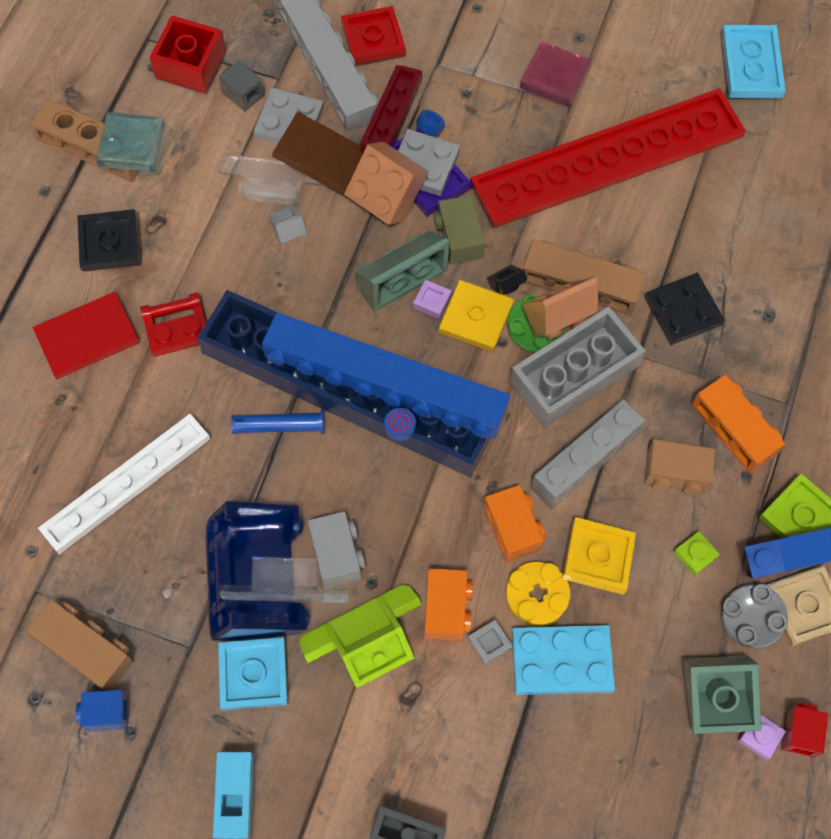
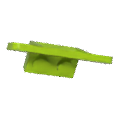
M400 585L304 634L300 638L299 643L307 663L337 649L357 689L411 661L415 657L396 618L421 606L419 597L410 586Z

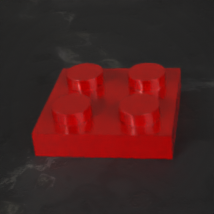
M393 6L341 16V24L355 65L406 55V47Z

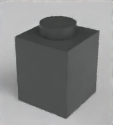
M240 60L234 65L227 67L219 76L222 93L244 112L265 96L262 79Z

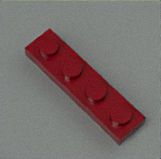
M396 65L362 137L360 151H365L368 144L383 141L392 147L423 79L422 70Z

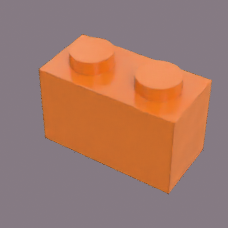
M520 485L485 497L483 508L506 563L541 551L544 543L543 539H546L545 530L540 521H535L531 512L534 510L532 499L528 493H523Z
M429 568L424 639L463 642L464 632H470L471 613H466L465 609L466 601H472L473 581H467V571Z

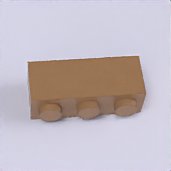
M51 599L25 631L103 691H111L133 663L129 656L126 655L130 649L115 638L111 643L101 636L105 631L91 620L84 624L76 618L79 612L64 601L60 606Z

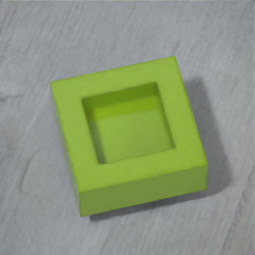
M700 531L673 552L694 577L720 556Z

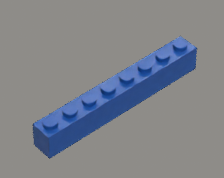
M276 312L262 342L265 357L274 364H287L295 367L302 374L321 376L330 384L349 386L363 396L374 395L382 398L385 403L391 406L398 407L402 405L412 409L419 416L429 417L430 415L441 419L447 426L453 428L460 426L469 429L480 438L491 437L496 439L508 409L511 396L508 393Z

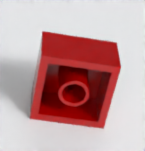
M171 15L149 57L155 78L206 93L226 52L223 32L221 29Z

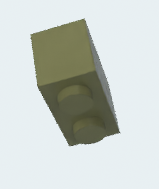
M472 195L438 201V212L433 214L436 230H441L442 236L446 237L449 241L448 260L450 265L483 259L485 242Z

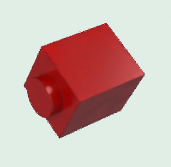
M798 703L797 706L787 710L784 722V730L786 732L782 738L781 750L812 758L824 754L828 713L818 711L816 705L809 703Z

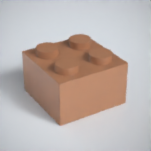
M384 141L368 144L344 195L388 225L405 220L429 171Z

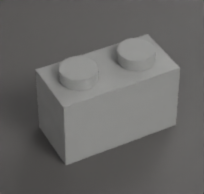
M345 511L308 520L324 589L361 580L360 569L365 568V562L361 549L355 551L353 539L358 538L354 521H347Z

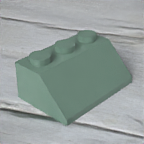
M428 231L421 236L416 235L412 237L407 244L398 249H390L382 258L373 263L363 264L355 272L356 287L374 312L422 286L425 280L431 281L447 272L448 239Z

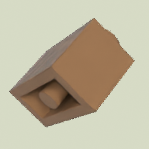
M653 439L648 449L645 484L653 485V488L658 490H670L671 488L684 490V493L688 495L706 494L713 484L715 449Z

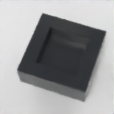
M509 265L487 277L490 288L502 294L516 291L520 284L527 281L524 270Z

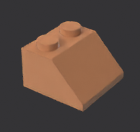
M590 277L571 281L523 303V309L535 337L546 336L547 340L553 339L564 333L562 328L571 324L575 328L589 319L588 316L597 313V278Z

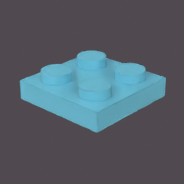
M284 637L218 643L221 711L288 705Z

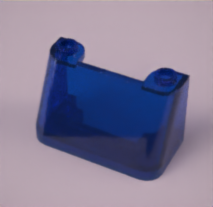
M226 501L209 517L206 525L209 631L213 641L297 635L307 630L309 611L305 609L302 602H295L291 554V543L295 541L297 535L302 533L303 520L299 517V506Z

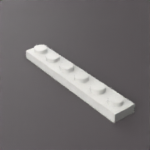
M191 414L187 415L38 529L60 555L210 440L208 433Z

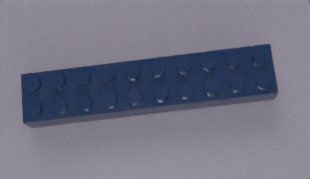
M226 290L197 338L202 354L463 475L472 477L491 437L480 438L469 429L460 426L458 428L447 426L441 419L430 415L429 417H422L415 414L412 409L402 405L398 407L391 406L377 396H363L349 386L343 384L336 386L330 384L321 376L315 374L311 376L305 375L297 371L293 366L272 363L264 355L262 342L276 312ZM406 408L414 414L416 429L409 439L397 441L387 435L384 421L386 415L392 409Z

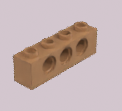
M47 99L30 122V126L38 141L130 182H133L149 158L145 142L139 136L122 132L113 124H104L88 113H79L63 102L57 103Z

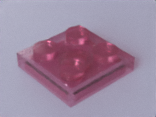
M541 41L520 81L519 88L570 107L590 67L591 60Z

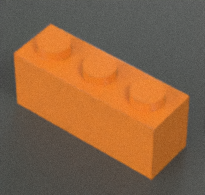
M726 374L696 395L692 407L749 474L777 456L785 446L780 432L766 422L760 409L747 400L743 395L741 387L735 381H731Z

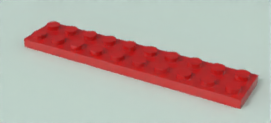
M719 88L470 177V182L492 228L742 138L746 130Z

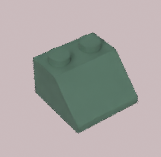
M750 656L684 659L685 692L694 734L761 731L759 667L756 661Z

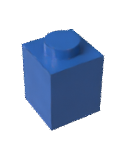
M123 690L81 692V702H77L75 710L77 723H80V727L87 732L128 729V695Z

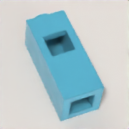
M217 752L213 839H251L255 757L251 752Z

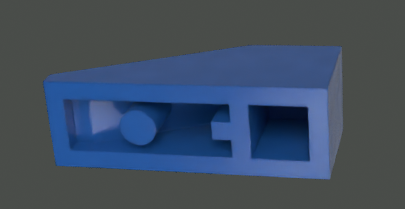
M831 528L746 546L745 552L752 579L831 562Z

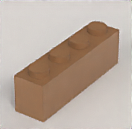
M533 239L523 267L527 277V281L524 283L549 291L571 281L596 277L598 281V306L603 308L609 306L613 311L632 316L646 274L631 266L624 267L611 263L605 258L591 257L576 249H565L554 245L550 241H539Z

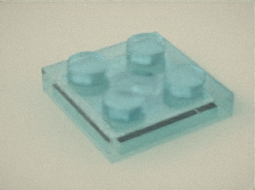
M107 112L96 158L98 166L155 172L165 127L163 117Z

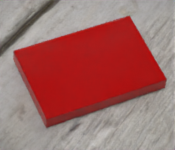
M112 292L32 327L56 380L140 343L116 292Z

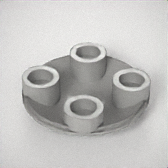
M765 584L745 585L734 590L725 600L722 608V622L726 632L735 642L748 648H764L774 644L782 637L788 624V612L781 597L771 590L769 586Z

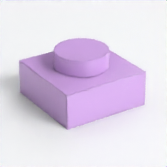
M425 280L413 302V309L440 319L451 298L452 290Z
M761 715V731L743 732L738 742L767 761L773 755L786 731Z

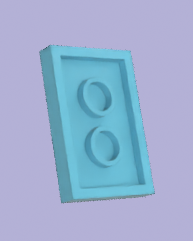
M723 25L721 34L729 98H783L786 90L777 25Z
M609 625L512 628L515 695L613 693L615 691Z

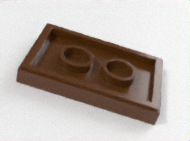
M297 111L274 149L272 157L344 195L364 151H360L359 144Z

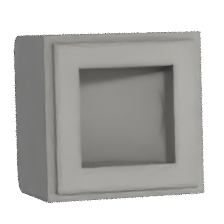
M294 205L268 214L269 220L281 243H286L307 234L303 217Z

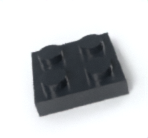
M135 209L77 215L79 263L82 271L140 265L138 221Z
M698 272L650 290L644 296L670 346L720 327L725 321Z

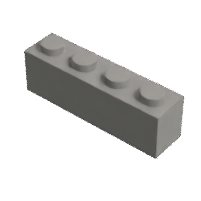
M623 399L535 474L531 489L551 510L554 509L638 436L645 420Z

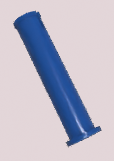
M320 410V413L231 416V420H233L231 421L232 434L321 431V434L325 433L324 410Z

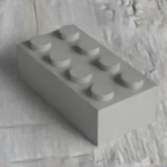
M608 306L512 367L509 383L542 426L546 428L638 368L646 350Z

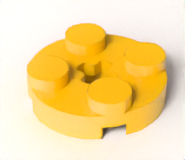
M531 562L522 565L511 574L505 597L507 606L513 616L532 627H545L557 622L568 607L570 587L568 581L562 579L563 574L556 565L552 563ZM534 587L545 590L546 594L543 596L542 602H538L536 597L530 598L529 593L533 592Z

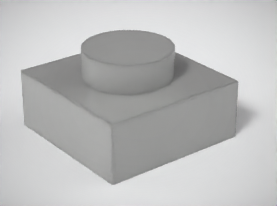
M496 620L470 634L467 638L484 666L513 648Z

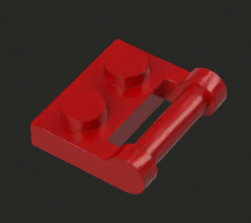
M198 292L189 294L190 297L153 307H149V305L140 307L153 357L199 346L197 338L206 325ZM193 308L194 314L154 324L153 318Z

